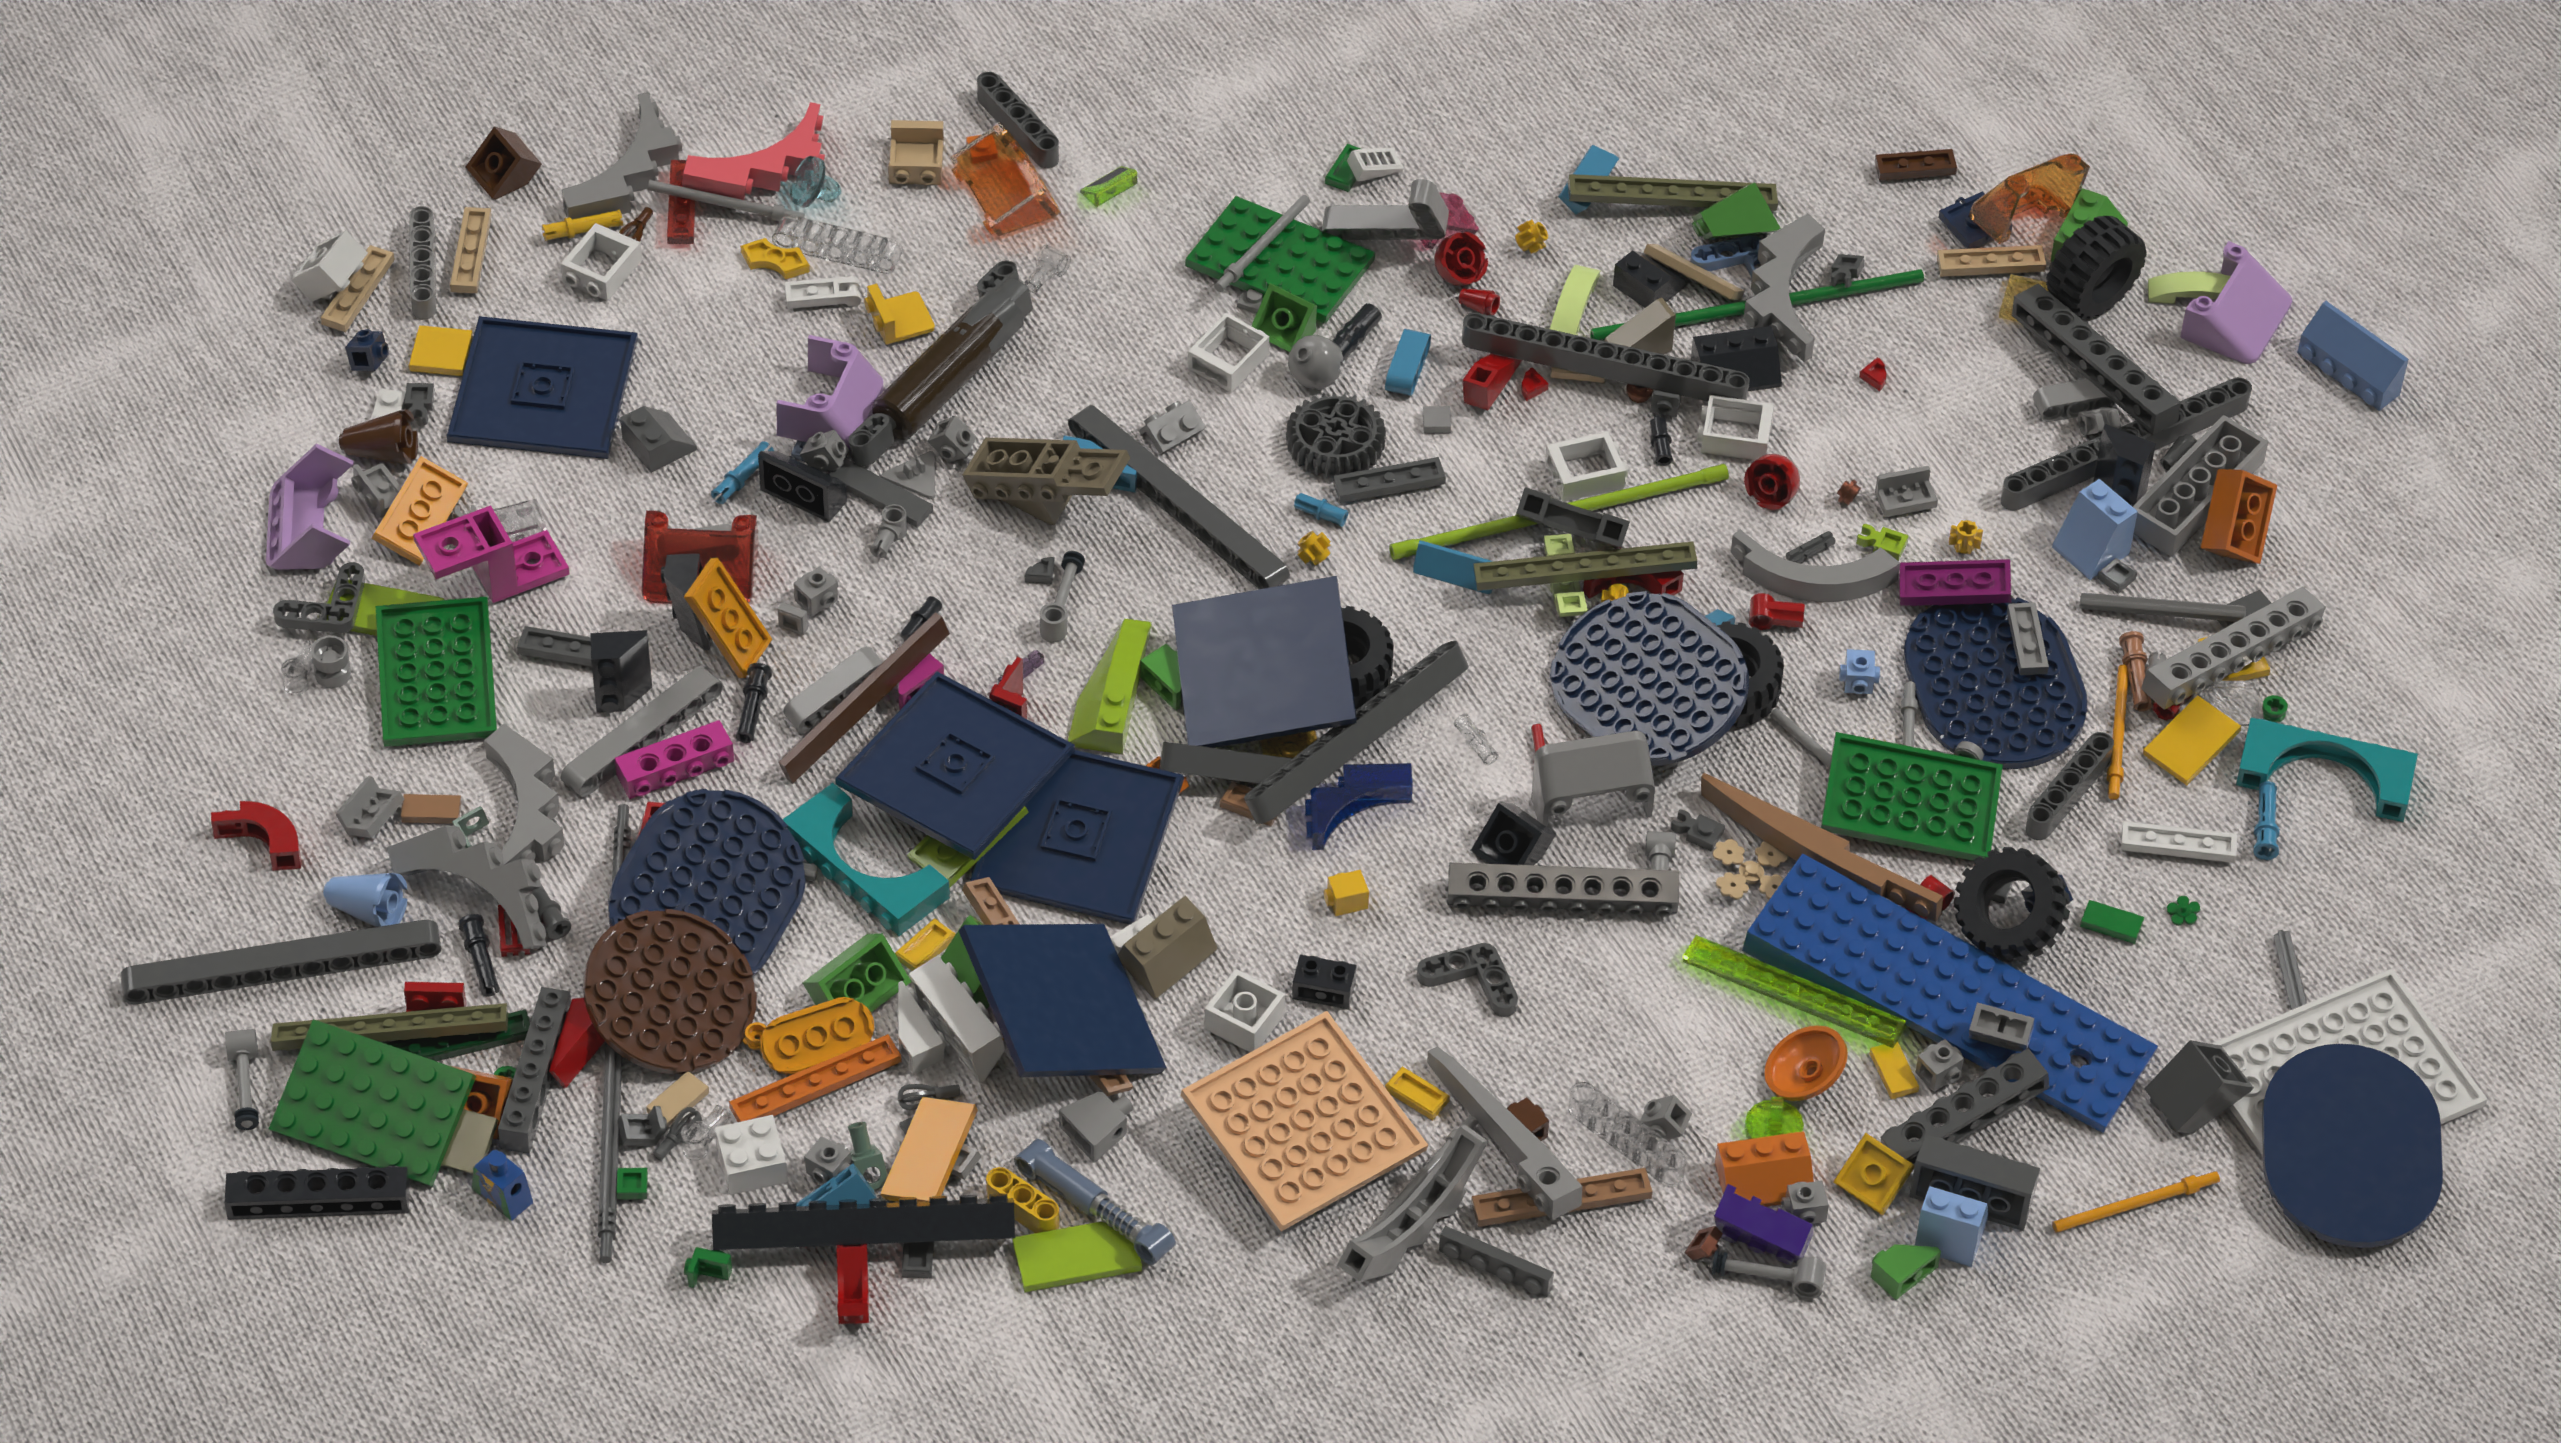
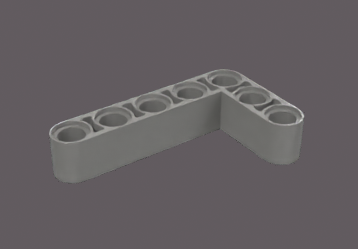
M1417 179L1412 182L1408 205H1332L1326 207L1321 233L1324 231L1344 240H1437L1446 236L1449 210L1433 182Z

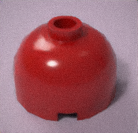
M1470 232L1454 233L1444 238L1437 246L1434 255V265L1437 273L1443 280L1452 285H1469L1479 281L1486 273L1488 258L1485 259L1483 251L1486 249L1484 243Z
M1766 454L1752 462L1750 467L1747 468L1744 483L1749 496L1753 495L1755 499L1760 501L1756 504L1762 508L1776 510L1794 499L1800 487V474L1794 462L1789 458L1779 454Z

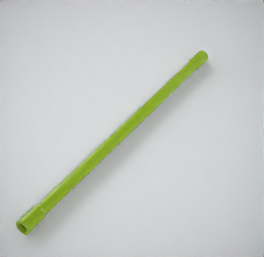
M1720 464L1701 469L1697 472L1589 497L1567 504L1594 511L1701 484L1707 485L1728 480L1729 473L1727 466ZM1511 516L1428 537L1393 543L1389 545V551L1392 559L1397 560L1416 555L1420 540L1445 547L1538 523L1517 516Z

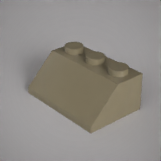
M1185 895L1123 944L1118 957L1126 970L1156 1000L1216 952L1218 948L1205 916Z

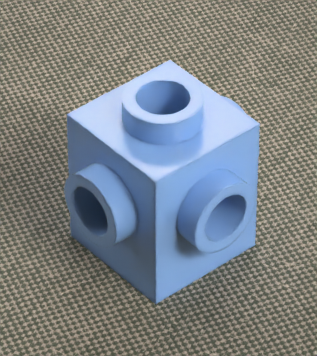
M1847 649L1845 665L1840 664L1839 681H1844V693L1872 694L1874 683H1879L1880 667L1875 666V651Z

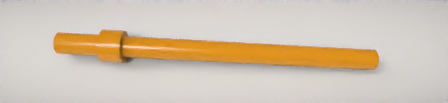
M2127 665L2118 666L2112 738L2114 746L2106 778L2109 782L2108 798L2111 800L2119 798L2120 783L2124 779L2122 755L2129 678Z
M2217 1171L2198 1177L2191 1175L2182 1178L2179 1183L2053 1221L2052 1226L2055 1233L2183 1193L2186 1195L2197 1193L2200 1191V1188L2219 1183L2220 1177Z

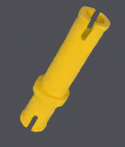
M620 209L612 212L576 219L568 217L564 218V221L542 224V231L544 230L543 237L545 241L566 236L569 239L574 238L576 234L588 232L595 223L606 228L623 226V220L620 219L622 214Z

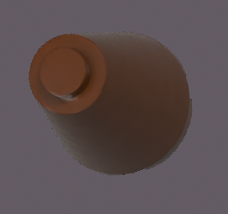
M405 409L347 427L339 435L340 449L344 450L345 454L349 456L412 464L411 459H416L418 453L417 430L412 431L411 423L415 422L414 417L409 410Z

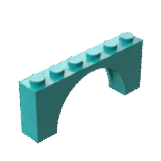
M2251 717L2236 786L2259 791V785L2262 782L2268 781L2275 771L2290 762L2306 758L2327 759L2349 767L2365 780L2375 798L2376 817L2404 822L2418 754Z
M831 783L786 816L783 821L788 825L787 828L795 841L799 843L803 857L808 863H814L821 869V872L827 879L835 881L847 896H852L856 899L864 911L876 916L885 929H891L900 936L950 898L949 880L930 864L915 873L894 878L869 876L848 866L836 852L834 842L839 830L853 816L852 798L837 785Z

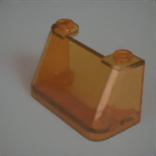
M1001 122L950 157L954 165L951 171L959 182L964 180L969 185L985 212L984 217L986 220L983 221V224L991 235L996 233L998 236L1014 232L1053 219L1062 213L1024 149Z
M2070 153L2011 175L1975 201L1969 216L1999 244L2009 240L2011 235L2009 227L2013 216L2031 208L2037 207L2044 214H2047L2049 210L2059 211V216L2063 219L2067 217L2078 197L2090 166L2078 155Z

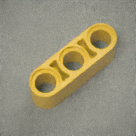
M997 1167L988 1172L986 1176L987 1199H990V1194L998 1193L1007 1194L1008 1198H1013L1015 1220L1034 1233L1059 1229V1207L1054 1200L1006 1168Z

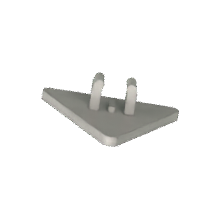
M926 452L882 473V478L926 498L934 499V452Z

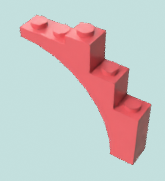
M810 102L805 117L796 129L783 140L766 149L747 155L725 158L688 155L683 172L682 187L745 200L746 194L751 195L752 187L779 192L781 183L787 182L788 174L815 179L817 169L822 170L825 154H820L822 143L818 142L819 134H816V130L821 131L824 116L819 115L821 104Z

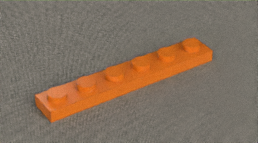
M887 1034L729 1101V1108L737 1122L769 1115L774 1117L901 1063V1054Z

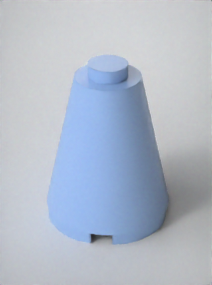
M397 873L333 877L325 884L323 890L326 902L330 906L375 927L399 924L407 906V899L403 898V889L407 890V883L404 877Z

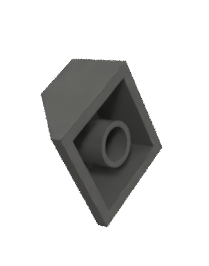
M642 406L620 417L622 439L651 473L697 450L696 444L668 412Z

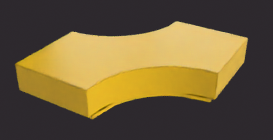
M766 238L740 246L741 253L750 270L757 268L771 269L781 274L785 280L810 272V266L798 247L780 248L771 244Z

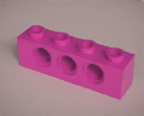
M718 720L615 757L616 776L630 800L734 762L733 743L722 723Z

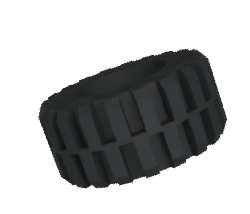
M2104 215L2095 217L2093 221L2089 220L2084 223L2083 227L2077 228L2073 235L2065 240L2062 248L2056 252L2055 259L2050 263V271L2046 276L2047 289L2079 318L2092 319L2095 316L2099 317L2104 314V311H2109L2114 307V304L2118 301L2120 302L2125 297L2126 292L2130 291L2134 286L2135 280L2139 278L2141 268L2144 267L2146 262L2145 257H2147L2145 243L2143 239L2118 218Z
M1346 605V608H1342L1347 652L1355 654L1362 659L1353 665H1349L1355 710H1357L1358 706L1365 704L1390 684L1393 670L1394 645L1393 640L1390 638L1389 630L1384 625L1382 626V622L1377 617H1370L1369 612L1363 609L1357 611L1355 607Z
M1731 621L1722 622V625L1716 626L1724 631L1739 647L1745 659L1748 674L1751 677L1749 679V689L1745 705L1733 724L1736 728L1745 727L1746 723L1752 725L1759 722L1760 717H1767L1772 709L1776 707L1781 694L1784 662L1776 644L1773 645V640L1768 635H1761V630L1752 627V629L1748 628L1746 624L1738 622V625L1731 624Z
M2004 847L2002 853L1994 849L1987 852V858L1983 859L1981 856L1973 861L1976 865L1971 870L1966 868L1962 873L1966 878L1963 883L1958 882L1955 889L1960 894L1959 897L1954 898V907L1958 910L1955 918L1957 923L1962 926L1961 931L1965 937L1980 950L1995 958L1999 957L2005 962H2012L2013 958H2016L2019 962L2028 961V955L2033 954L2035 957L2044 954L2042 948L2046 945L2051 948L2056 943L2053 939L2057 933L2063 934L2066 927L2062 925L2063 919L2068 920L2070 913L2066 908V904L2070 903L2069 894L2064 890L2066 885L2058 875V872L2039 855L2032 854L2029 850L2023 848L2016 851L2013 847ZM2013 881L2028 882L2035 892L2034 907L2028 918L2021 924L2008 929H2000L1994 926L1989 919V905L1996 891L2003 885Z

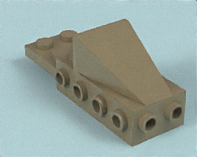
M985 437L962 476L974 499L1002 500L1049 525H1055L1072 495L1108 496L1130 460V456L1127 450L1080 448L1076 440Z

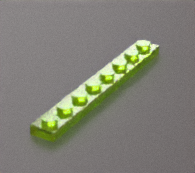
M1698 935L1694 937L1683 954V962L1891 1048H1894L1906 1028V1020Z

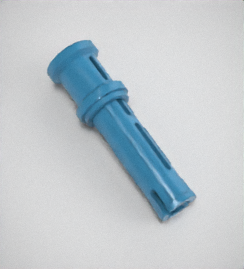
M2270 781L2262 782L2259 785L2258 824L2254 828L2257 842L2254 845L2253 852L2257 858L2262 860H2271L2279 855L2277 838L2279 837L2280 829L2276 824L2277 786Z

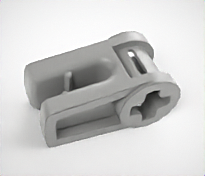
M2104 406L2096 410L2078 413V425L2084 436L2102 432L2105 424L2115 428L2121 427L2118 409Z

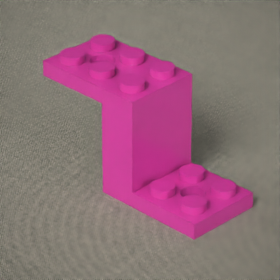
M491 505L413 534L414 542L435 579L472 566L493 603L570 575L566 561L547 530L512 542ZM450 544L457 546L453 550L444 549L445 546ZM530 559H536L539 561L536 564L526 563Z

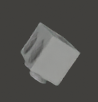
M1977 1002L1969 1029V1038L2017 1052H2023L2028 1049L2034 1028V1018Z

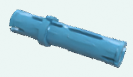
M762 441L733 471L725 474L724 480L711 491L713 499L722 493L716 500L717 503L724 504L735 491H740L745 486V481L759 468V452L764 451L770 445L769 443Z

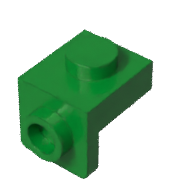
M696 1247L692 1258L688 1257L684 1266V1275H687L688 1286L695 1288L700 1274L729 1281L732 1273L731 1255L721 1250H708Z

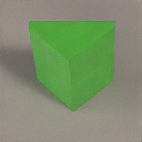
M1270 283L1251 327L1261 330L1270 336V343L1290 352L1292 346L1299 339L1315 333L1317 305Z

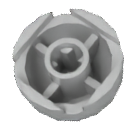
M1308 335L1299 339L1292 346L1288 357V367L1291 375L1302 386L1317 390L1324 389L1333 384L1341 372L1339 371L1340 362L1343 363V355L1339 346L1329 338L1320 335Z

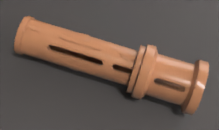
M2130 631L2119 637V644L2124 652L2122 662L2123 665H2127L2134 709L2144 712L2152 707L2151 698L2141 689L2146 675L2145 665L2148 659L2146 653L2143 652V634L2137 631Z

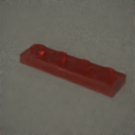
M671 160V185L682 187L683 172L687 160ZM669 195L668 244H694L696 200Z

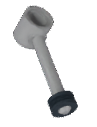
M1067 551L1064 554L1061 566L1065 571L1055 602L1044 605L1040 610V635L1049 642H1059L1067 635L1068 612L1065 604L1074 576L1082 571L1085 563L1084 556L1077 551Z
M256 1030L225 1032L228 1061H237L240 1109L234 1113L235 1126L240 1130H252L259 1125L258 1111L252 1108L249 1060L258 1058Z
M1715 1251L1714 1258L1711 1259L1712 1275H1715L1717 1272L1718 1275L1721 1273V1276L1724 1277L1725 1271L1788 1280L1793 1281V1292L1802 1298L1814 1299L1822 1294L1826 1265L1822 1260L1815 1257H1802L1798 1259L1795 1269L1727 1259L1728 1253L1724 1252V1255H1722L1721 1252L1719 1255V1251Z

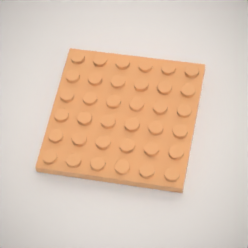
M1328 1011L1209 1074L1181 1091L1183 1100L1281 1232L1427 1151L1428 1148L1427 1142Z

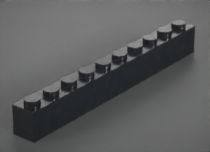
M998 1193L990 1194V1199H977V1195H961L959 1200L947 1201V1196L929 1197V1201L917 1202L916 1197L899 1198L898 1203H887L885 1198L869 1199V1204H857V1200L846 1199L840 1200L839 1205H827V1201H810L809 1206H797L796 1202L778 1203V1207L766 1208V1203L748 1204L746 1209H736L735 1204L718 1205V1210H712L713 1250L1015 1238L1014 1199L1008 1198L1007 1194Z

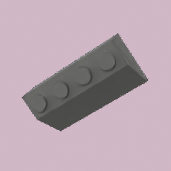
M1925 1134L1915 1162L1909 1197L1924 1201L1929 1186L1987 1203L1988 1221L2024 1231L2036 1191L2040 1168L2028 1163L2004 1158L1998 1154L1987 1153L1970 1146L1960 1145L1940 1137Z

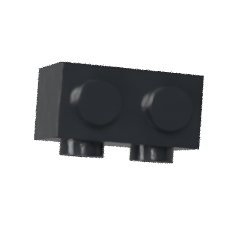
M1300 955L1293 978L1292 999L1349 1010L1356 984L1357 965L1349 964L1345 961L1322 959L1317 956Z

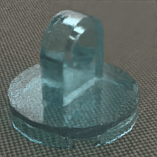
M808 156L797 167L794 175L797 177L796 183L792 182L790 186V198L793 204L802 208L809 207L816 198L832 203L841 194L840 185L833 178L825 175L826 166L821 158Z

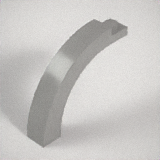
M1741 529L1732 536L1731 553L1738 561L1744 563L1742 574L1758 585L1787 597L1815 602L1848 601L1877 593L1898 581L1900 562L1881 547L1870 555L1850 563L1833 566H1814L1789 561L1771 553Z

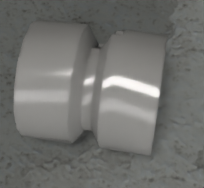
M331 635L316 640L311 648L316 681L326 688L343 686L351 677L346 642L340 637Z

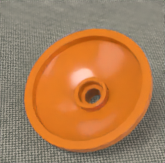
M1809 1026L1792 1032L1775 1046L1765 1065L1767 1085L1776 1096L1788 1101H1802L1822 1094L1837 1081L1845 1068L1848 1056L1845 1041L1838 1032L1826 1026Z

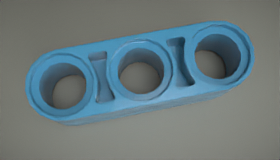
M1410 329L1403 330L1388 370L1385 390L1408 396L1413 395L1429 352L1431 334Z

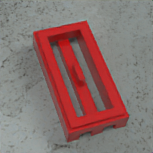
M498 905L501 957H507V953L519 956V952L529 955L530 949H524L522 944H518L517 929L511 919L512 945H506L505 909Z

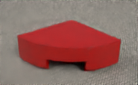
M1877 357L1860 371L1859 378L1878 391H1881L1886 383L1887 374L1883 361Z
M1533 367L1525 373L1522 380L1521 391L1526 401L1547 391L1549 383Z

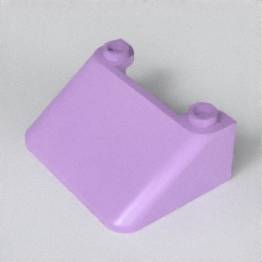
M2228 241L2223 251L2224 258L2221 273L2231 277L2215 302H2212L2207 296H2200L2189 303L2185 310L2180 337L2241 363L2252 364L2260 358L2290 309L2292 297L2244 247Z

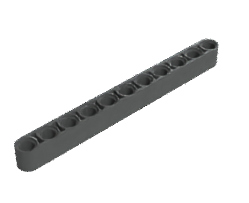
M1470 313L1463 319L1461 341L1464 346L1470 349L1656 389L1667 393L1679 394L1708 402L1710 395L1747 400L1749 377L1740 371L1479 313Z
M2237 377L2180 401L2178 422L2154 435L2137 421L2117 429L2156 443L2155 450L2174 443L2179 436H2184L2185 434L2192 435L2213 426L2223 415L2231 418L2246 411L2249 405L2252 385L2247 379ZM2102 435L2007 476L2003 482L2002 506L2011 511L2020 510L2093 478Z
M1089 405L1068 419L1069 429L1075 437L1090 440L1102 449L1127 450L1130 456L1127 465L1137 471V488L1258 589L1279 586L1290 578L1287 566L1277 556L1095 406Z
M1450 641L1439 646L1355 710L1357 723L1333 727L1244 796V800L1256 824H1263L1274 819L1465 672L1469 665L1458 642Z
M428 919L133 965L123 969L120 974L123 999L128 1004H143L435 957L441 952V942L437 923Z

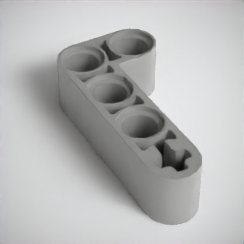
M866 646L859 649L790 700L784 707V715L800 734L809 733L883 661L871 647Z

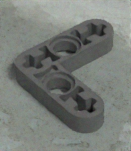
M349 562L341 566L331 604L296 600H282L278 602L273 608L276 624L290 629L334 633L350 631L355 625L365 584L364 568L356 562ZM351 574H355L352 584H349L348 578L351 577ZM344 594H352L354 596L350 601L339 599ZM311 613L321 614V617L317 620H309L307 618Z
M1480 943L1431 956L1418 963L1417 980L1423 986L1434 987L1476 975L1490 1007L1496 1015L1509 1017L1517 1010V993L1497 949L1491 944ZM1481 955H1484L1485 958H1489L1488 967H1486V962L1484 958L1480 957ZM1453 961H1461L1465 966L1462 969H1454L1449 964ZM1425 970H1430L1432 973H1435V974H1434V975H1430V973H1429V972H1425ZM1495 975L1500 977L1502 982L1491 984L1486 979ZM1503 992V998L1506 1003H1509L1508 1005L1500 1002V993Z

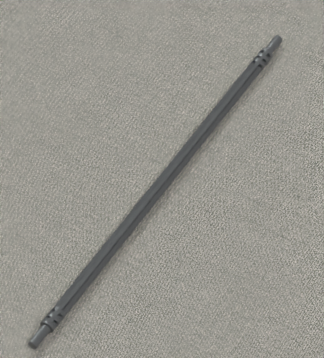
M620 804L618 806L617 826L614 828L612 882L631 850V828L629 827V806L627 804ZM605 1043L598 1237L600 1238V1262L602 1263L612 1261V1239L616 1236L617 1170L620 1133L617 1120L620 1117L622 1056L607 1043Z

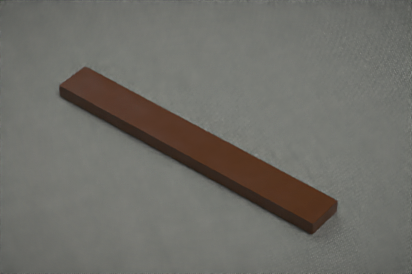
M935 612L778 762L788 781L794 783L950 634L941 615Z

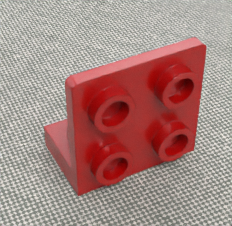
M1017 657L1012 665L1009 664L1005 668L1000 683L992 687L989 699L1027 719V699L1022 697L1023 659Z

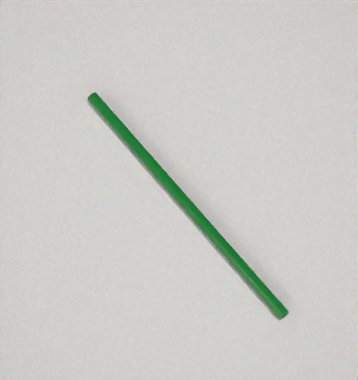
M1922 269L1852 281L1850 287H1845V283L1836 284V286L1830 285L1791 292L1789 297L1792 306L1921 283L1924 282V274ZM1746 301L1675 313V327L1744 315ZM1624 323L1590 329L1591 338L1605 340L1608 335Z

